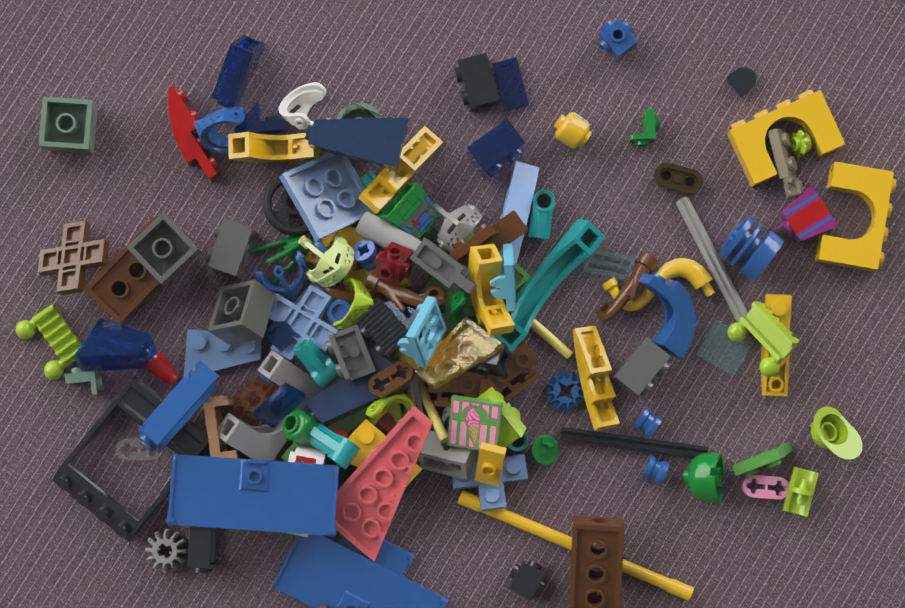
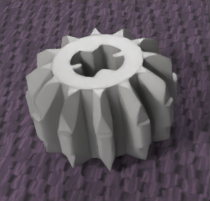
M165 529L164 537L160 531H156L155 537L157 540L148 538V543L153 545V547L145 548V552H152L153 556L148 557L146 560L147 562L156 560L153 566L154 569H158L162 564L163 572H168L169 564L173 570L178 569L176 560L180 563L186 561L180 555V553H188L187 548L180 547V545L186 543V539L177 541L180 534L178 531L172 537H170V529ZM163 544L166 547L171 546L170 557L167 554L163 555L161 553V550L164 549L162 547Z

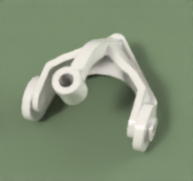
M313 82L294 89L280 103L279 113L286 121L299 130L307 129L309 125L313 126L314 121L309 120L307 114L315 103L325 97L326 88L320 83ZM299 104L301 106L296 112L290 113L296 105Z

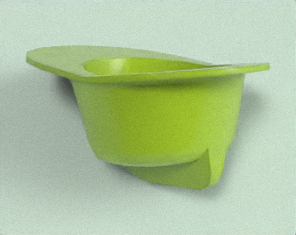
M822 407L816 412L814 421L810 424L813 441L819 447L829 449L839 458L845 460L857 458L862 452L863 443L861 437L842 414L832 407Z

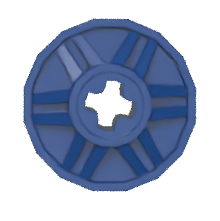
M749 215L727 237L718 257L725 260L732 252L734 256L730 260L729 265L733 266L740 259L744 261L740 273L753 282L776 255L784 239L772 230L763 237L759 236L763 224L760 222L751 230L750 226L755 218Z

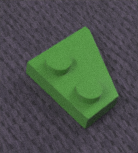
M790 441L775 449L767 450L732 466L735 476L743 473L745 477L751 476L759 472L758 467L766 465L767 468H772L781 464L780 459L792 452L793 448Z

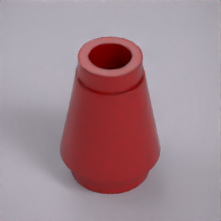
M157 350L142 364L146 367L145 371L169 386L180 376L163 352L159 353Z

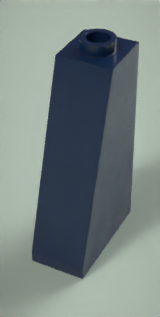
M409 118L316 119L313 126H308L305 140H308L309 148L397 171L409 126Z
M374 347L371 348L369 353L377 372L351 383H348L345 378L340 379V377H337L307 403V406L311 409L308 413L319 420V422L328 426L368 408L373 402L380 399L369 390L368 385L371 377L391 366L392 363L387 357L383 358ZM400 373L393 377V379H396L397 377H402L403 379H405ZM390 379L386 382L378 380L376 382L377 387L374 389H379L383 392L385 390L384 385L389 383ZM408 384L391 395L404 392L411 386Z

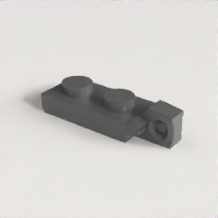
M427 238L422 240L410 257L412 261L448 288L457 291L461 287L467 293L472 294L477 287L474 282L467 278L470 272L463 265Z

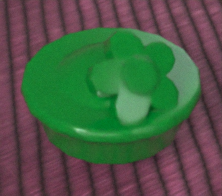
M544 434L535 438L531 444L530 451L533 459L545 466L555 462L558 457L559 448L552 436Z

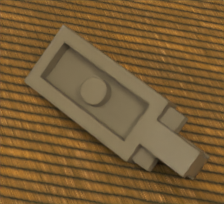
M784 129L770 130L768 135L779 178L783 181L786 196L800 195L803 193V184L796 177L797 163L790 153V136Z

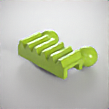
M754 301L751 304L753 308L746 316H742L739 319L740 322L731 324L727 334L730 340L741 342L746 338L748 329L772 355L760 362L759 369L764 376L773 377L779 372V363L786 359L798 344L799 339L793 337L792 332L785 329V324L778 322L779 318L773 316V312L765 308L766 304Z
M51 304L35 315L32 320H22L16 325V334L23 340L31 339L35 334L36 328H38L49 342L50 347L54 349L55 354L60 358L59 361H49L44 367V374L50 380L61 378L66 367H69L75 360L88 353L54 304Z

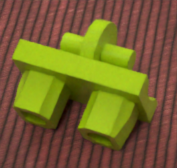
M793 467L782 508L783 511L808 517L819 473Z

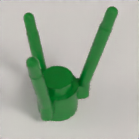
M289 236L283 240L250 250L253 254L285 245L283 246V251L266 260V264H270L286 255L289 259L294 258L284 267L283 275L297 264L295 255H297L298 250H301L302 254H306L309 251L298 244L301 236L294 238ZM275 276L269 282L275 284L279 277Z

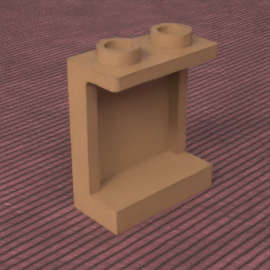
M224 395L210 397V402L203 403L211 457L244 459L243 453L239 450L227 451L226 442L219 438L218 427L223 421L221 409L223 407L235 406V400H228V396Z

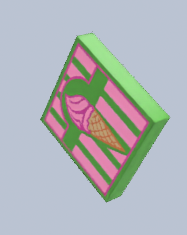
M453 395L451 397L447 446L480 450L482 442L499 446L503 402Z

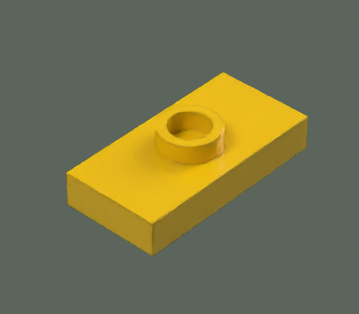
M482 442L474 481L499 487L507 448Z

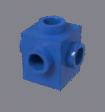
M618 19L613 23L610 20L600 28L602 33L599 35L598 39L600 42L598 44L607 55L610 53L616 61L637 45L638 40L633 35L635 32L626 21L623 23Z

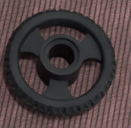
M277 177L267 187L263 198V210L267 221L275 230L285 235L302 236L309 234L310 231L307 225L301 227L286 225L288 217L293 219L301 217L298 210L289 207L288 202L291 200L288 192L284 196L282 209L279 211L272 210V197L275 191L280 186L284 187L280 178Z

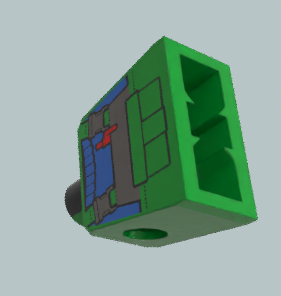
M407 182L378 215V217L417 239L423 236L432 242L439 233L432 225L439 216V212L420 184L416 182Z

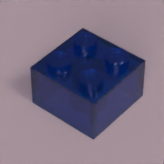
M507 118L469 145L466 149V155L483 178L488 175L492 178L503 170L504 163L507 161L513 163L522 156L525 141Z

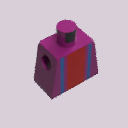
M811 186L779 213L783 223L774 228L773 232L784 240L792 236L796 243H800L827 232L838 225L814 187Z

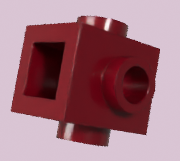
M391 242L375 258L374 265L377 266L376 277L398 286L412 272L413 261L410 257L414 250Z

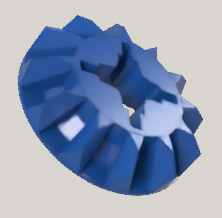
M562 371L553 375L546 385V397L549 403L561 411H570L577 408L584 400L580 377L569 371ZM558 382L566 387L574 384L570 391L573 400L566 395L557 398L562 391Z

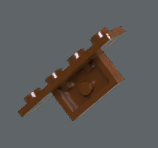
M511 211L495 224L487 226L484 223L473 231L474 236L467 241L465 238L459 240L452 246L454 250L449 254L457 262L468 268L470 247L494 243L499 252L503 249V244L512 243L526 233L528 228L517 212Z

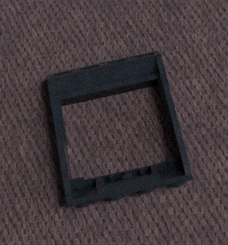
M135 375L61 464L52 480L60 489L69 493L80 505L85 506L100 521L106 523L129 543L170 494L171 479L160 491L157 499L139 519L72 464L91 440L93 441L119 408L142 425L163 402L164 398ZM189 420L167 446L177 454L200 456L209 444L208 434L192 420Z

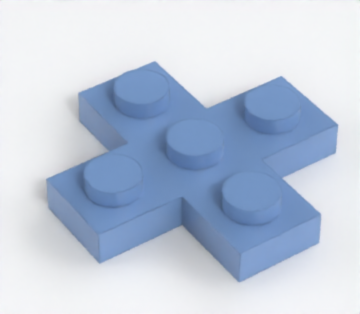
M313 285L309 286L298 305L276 294L269 319L277 324H288L293 329L294 337L292 342L282 352L274 343L271 349L294 362L297 356L293 350L303 339L310 337L320 350L328 353L329 350L326 345V341H329L328 333H336L339 330L322 321L321 318L333 298Z
M525 454L505 457L499 487L474 481L478 459L467 480L452 476L453 490L479 488L482 511L507 508L504 484L528 480Z

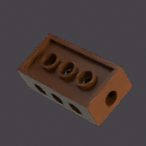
M155 217L84 288L119 324L124 326L163 286L145 267L143 275L135 278V268L143 265L126 248L156 219ZM125 283L127 287L125 294L118 296L117 287Z
M574 515L569 608H620L625 518ZM600 543L603 547L596 548L592 544ZM598 567V568H600L602 571H601V572H594V571L592 570V568ZM591 592H598V593H600L601 595H599V596H593V595H591L590 593H591Z

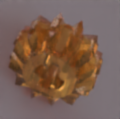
M253 378L252 386L245 379L243 383L246 389L244 390L242 387L237 386L236 390L242 394L241 396H233V400H241V403L237 404L235 409L245 408L241 414L242 417H246L251 411V420H256L257 411L261 418H265L264 408L269 412L273 411V408L267 405V403L276 402V398L267 396L273 393L274 389L264 390L268 384L265 380L258 387V378ZM253 392H256V395L261 397L260 403L256 402V406H253V403L248 401L249 395L253 396Z

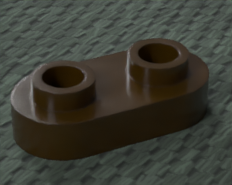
M672 163L660 164L655 169L653 175L654 181L659 187L687 195L697 193L703 185V177L697 170ZM663 172L669 173L670 179L663 180L661 174ZM686 179H692L694 185L692 187L687 186L685 183Z

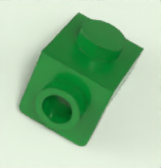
M645 109L643 111V134L630 135L629 143H635L636 147L650 146V142L655 141L656 131L660 129L659 116H655V109Z

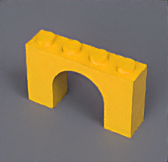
M812 89L798 95L799 100L792 103L789 99L777 104V109L768 113L767 109L753 115L754 120L746 123L743 119L731 125L732 129L727 133V136L751 187L777 175L765 146L767 130L774 123L791 121L800 125L809 134L818 157L845 145L821 90L813 93Z
M834 162L830 165L826 189L851 193L861 197L869 206L871 224L866 234L858 239H845L828 235L818 237L814 262L871 272L878 270L879 266L883 265L884 252H881L882 243L886 242L888 237V228L885 227L886 218H890L892 212V203H889L890 193L893 194L896 187V179H893L894 172L841 162Z

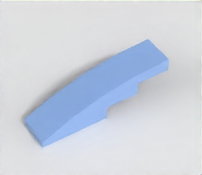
M518 161L515 162L500 219L511 211H516L524 224L527 225L540 167ZM524 234L510 243L513 245L514 266H516ZM503 249L499 251L501 257H503Z

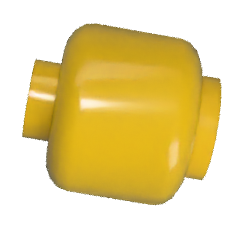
M571 112L567 116L562 114L554 124V127L557 128L555 138L570 149L582 148L592 133L589 130L590 123L575 112Z

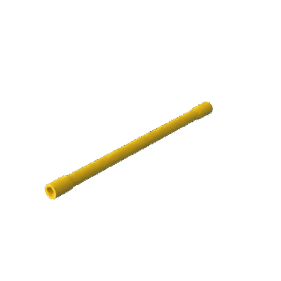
M462 490L457 504L473 511L484 513L572 551V537L506 509L482 511L480 497ZM623 559V573L664 589L668 593L686 601L690 600L694 587Z

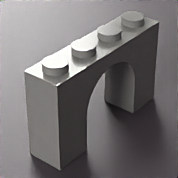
M271 350L257 371L281 388L283 402L280 411L273 420L261 426L248 425L231 413H228L218 427L219 438L252 459L274 461L281 448L288 441L283 433L285 417L294 410L307 412L309 409L307 403L320 393L322 388L312 376Z

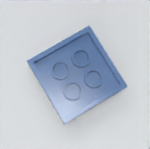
M328 153L289 170L279 177L316 242L358 223L367 211L376 214L358 198L366 188L347 157Z

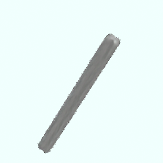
M684 197L678 200L676 205L736 322H740L739 319L742 316H746L748 312L721 259L718 257L690 199Z

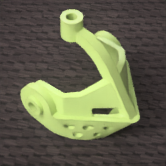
M303 235L299 239L298 244L305 249L309 248L320 257L317 266L305 273L308 279L322 287H331L340 282L346 276L354 261V249L347 243L348 241L342 236L335 235L332 239L334 241L332 247L323 254L312 245L310 239ZM337 253H340L341 256L338 264H336L335 259ZM329 267H333V268H334L332 271L328 272L327 274L323 273V271H325V270L328 269Z

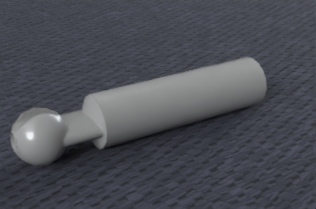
M369 211L362 216L356 228V233L384 249L391 242L415 251L422 242ZM413 261L412 264H413L414 266H416V267H418L419 269H421V270L425 271L426 273H428L426 270H424L422 267H420L418 264H416V263Z

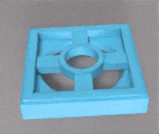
M503 244V257H501L503 263L500 276L490 280V286L499 288L492 289L491 295L498 299H506V310L515 311L517 306L513 245Z
M430 296L426 297L423 304L417 306L416 311H418V314L406 334V338L400 339L397 343L401 347L400 352L413 357L417 366L423 368L427 367L446 331L436 298ZM423 329L422 338L419 340L418 337Z

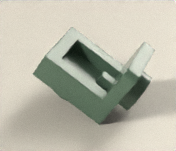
M87 367L71 368L72 373L65 374L66 384L91 382L92 396H101V390H104L103 375L99 376V371H87Z

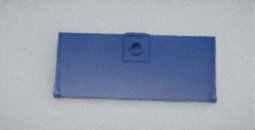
M173 454L169 510L166 523L170 526L182 525L335 537L337 533L335 518L339 465Z
M309 534L308 537L297 535L272 587L311 607L327 603L330 608H445L449 604L448 598L324 535Z

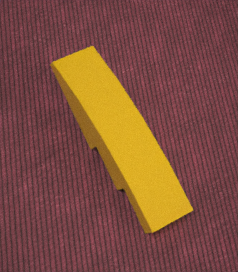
M424 126L402 148L397 171L384 168L358 198L373 212L378 214L434 154L443 141Z
M594 325L575 328L573 330L578 372L594 431L615 428L620 422L612 400L616 397L608 376L612 368L597 327Z

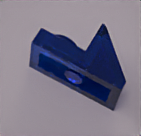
M257 102L246 114L243 123L235 127V133L281 134L287 133V126L285 120H280L279 116L265 117V121H261V108L259 102Z

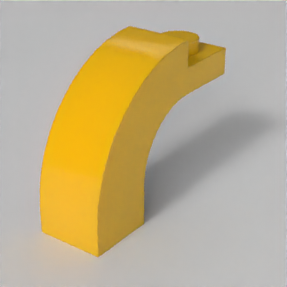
M242 132L228 134L229 159L259 163L300 162L303 159L319 158V150L309 148L308 140H305L306 133L264 135Z
M494 243L470 247L468 259L470 280L477 285L473 293H470L472 305L479 325H485L489 336L513 332L515 327L509 312L506 310L503 299H498L491 295V290L499 287L490 286V280L500 276L503 263Z

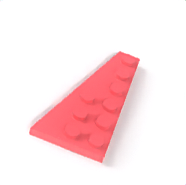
M415 406L406 413L337 491L335 529L372 561H375L433 424V421Z

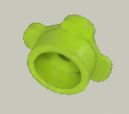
M798 130L797 134L792 133L791 149L794 155L800 157L801 153L806 154L809 152L812 146L809 134L804 133L802 130Z

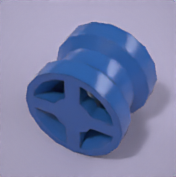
M365 239L354 247V259L365 270L372 271L377 267L374 265L375 258L382 251L377 248L373 241Z
M646 407L632 427L636 430L641 429L644 435L650 438L663 418L652 414L651 409Z
M650 455L642 473V478L646 480L652 479L655 481V484L661 485L670 463L667 461L660 462L655 456Z

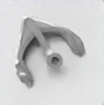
M435 203L434 206L439 212V216L445 217L441 230L437 235L438 239L436 242L439 244L438 246L444 251L452 252L454 250L452 246L459 240L466 238L483 217L479 213V209L468 203L467 206L464 204L460 208L448 213L439 204ZM462 214L466 215L461 221L457 220ZM453 224H455L456 227L449 234L447 231Z

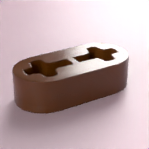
M398 361L371 377L368 385L370 392L378 398H385L413 381L415 376L414 368L406 361ZM400 367L409 369L406 372L407 378L397 377L393 379L394 376L399 374L398 369ZM390 379V382L384 385L385 390L383 392L379 389H374L377 387L376 382L378 380L386 382Z

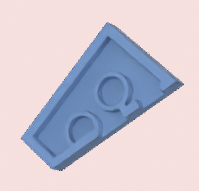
M188 329L184 377H189L190 370L193 372L196 370L195 364L199 360L214 372L261 360L263 338L227 344L209 331Z

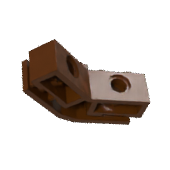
M522 340L511 353L512 356L504 377L495 375L482 376L475 370L445 366L430 367L428 369L426 390L436 393L435 398L432 397L434 406L451 407V397L441 396L442 391L460 393L465 397L477 398L491 387L500 393L508 387V390L502 394L505 403H507L541 377L539 372L532 369L540 361ZM525 369H527L528 373H525L524 375L519 377L513 383V385H511L510 381L514 379L517 375H519L521 372H523Z

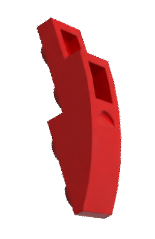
M172 85L168 88V112L176 143L187 164L191 167L198 162L212 182L220 177L217 173L220 167L213 156L209 158L203 151L206 148L203 146L199 136L194 137L197 134L194 121L200 120V117L195 110L189 111L185 104L189 100L182 89L177 91Z

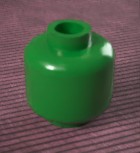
M294 410L283 421V433L292 442L302 446L310 445L311 443L308 442L311 437L310 433L320 423L311 414L302 410Z

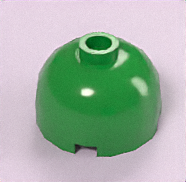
M701 453L690 462L689 469L684 470V484H689V490L692 495L701 501L720 502L722 499L724 487L720 486L722 479H724L723 456L720 455L721 453Z

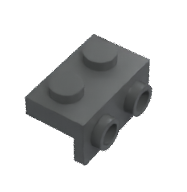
M358 324L336 333H328L329 341H326V345L331 356L336 355L339 364L335 365L340 379L345 378L348 383H351L377 372Z

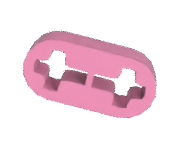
M751 475L742 480L741 490L749 497L783 499L786 497L789 483L782 477ZM752 479H755L756 484H763V489H755L754 493H751V489L747 488L746 485L751 483ZM777 481H780V485L784 486V491H780L779 495H776V491L768 490V485H776Z

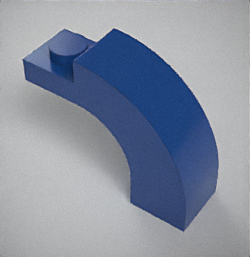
M643 273L638 282L660 299L665 311L663 326L653 342L670 356L682 359L692 342L695 332L696 315L692 299L687 290L678 281L664 279L656 273L653 275Z

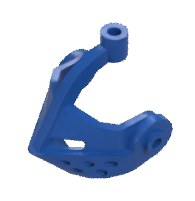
M241 106L233 109L223 108L210 113L200 120L194 121L198 136L207 150L215 154L229 156L228 138L219 135L215 125L223 123L238 125L243 123L245 119L244 108Z
M298 250L297 255H295L300 272L293 283L288 285L283 275L284 268L280 265L274 268L273 273L276 277H279L282 286H276L268 282L262 270L258 267H254L256 281L274 293L295 302L307 272V260L304 253L302 254L301 250Z

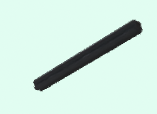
M563 427L560 433V439L563 441L694 458L701 453H708V447L575 428Z

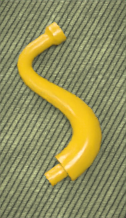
M687 258L673 259L665 263L656 272V274L664 279L669 280L683 277L693 285L695 290L701 288L706 297L715 293L709 283L713 278L702 265L694 260ZM615 277L602 284L605 291H609L613 299L620 292ZM645 288L636 300L628 301L622 309L629 312L638 311L645 307L655 294Z

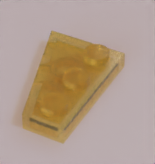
M465 317L436 348L427 367H418L415 373L432 388L437 389L500 351L504 346L496 338L489 336L488 332L468 317Z

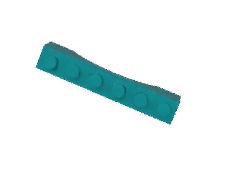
M577 219L516 294L517 309L515 311H508L515 324L514 331L489 336L486 331L485 334L489 338L505 343L512 353L528 334L536 315L552 292L577 266L592 255L606 236L588 220Z

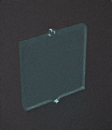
M716 319L708 334L703 336L704 341L696 355L734 376L742 361H746L745 356L754 341L748 337L741 342L730 340L727 334L729 326Z

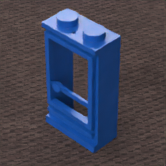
M201 360L195 364L196 370L194 372L190 370L189 377L185 376L142 424L143 427L140 426L138 428L140 444L152 453L155 450L160 454L219 387L215 382L219 376Z

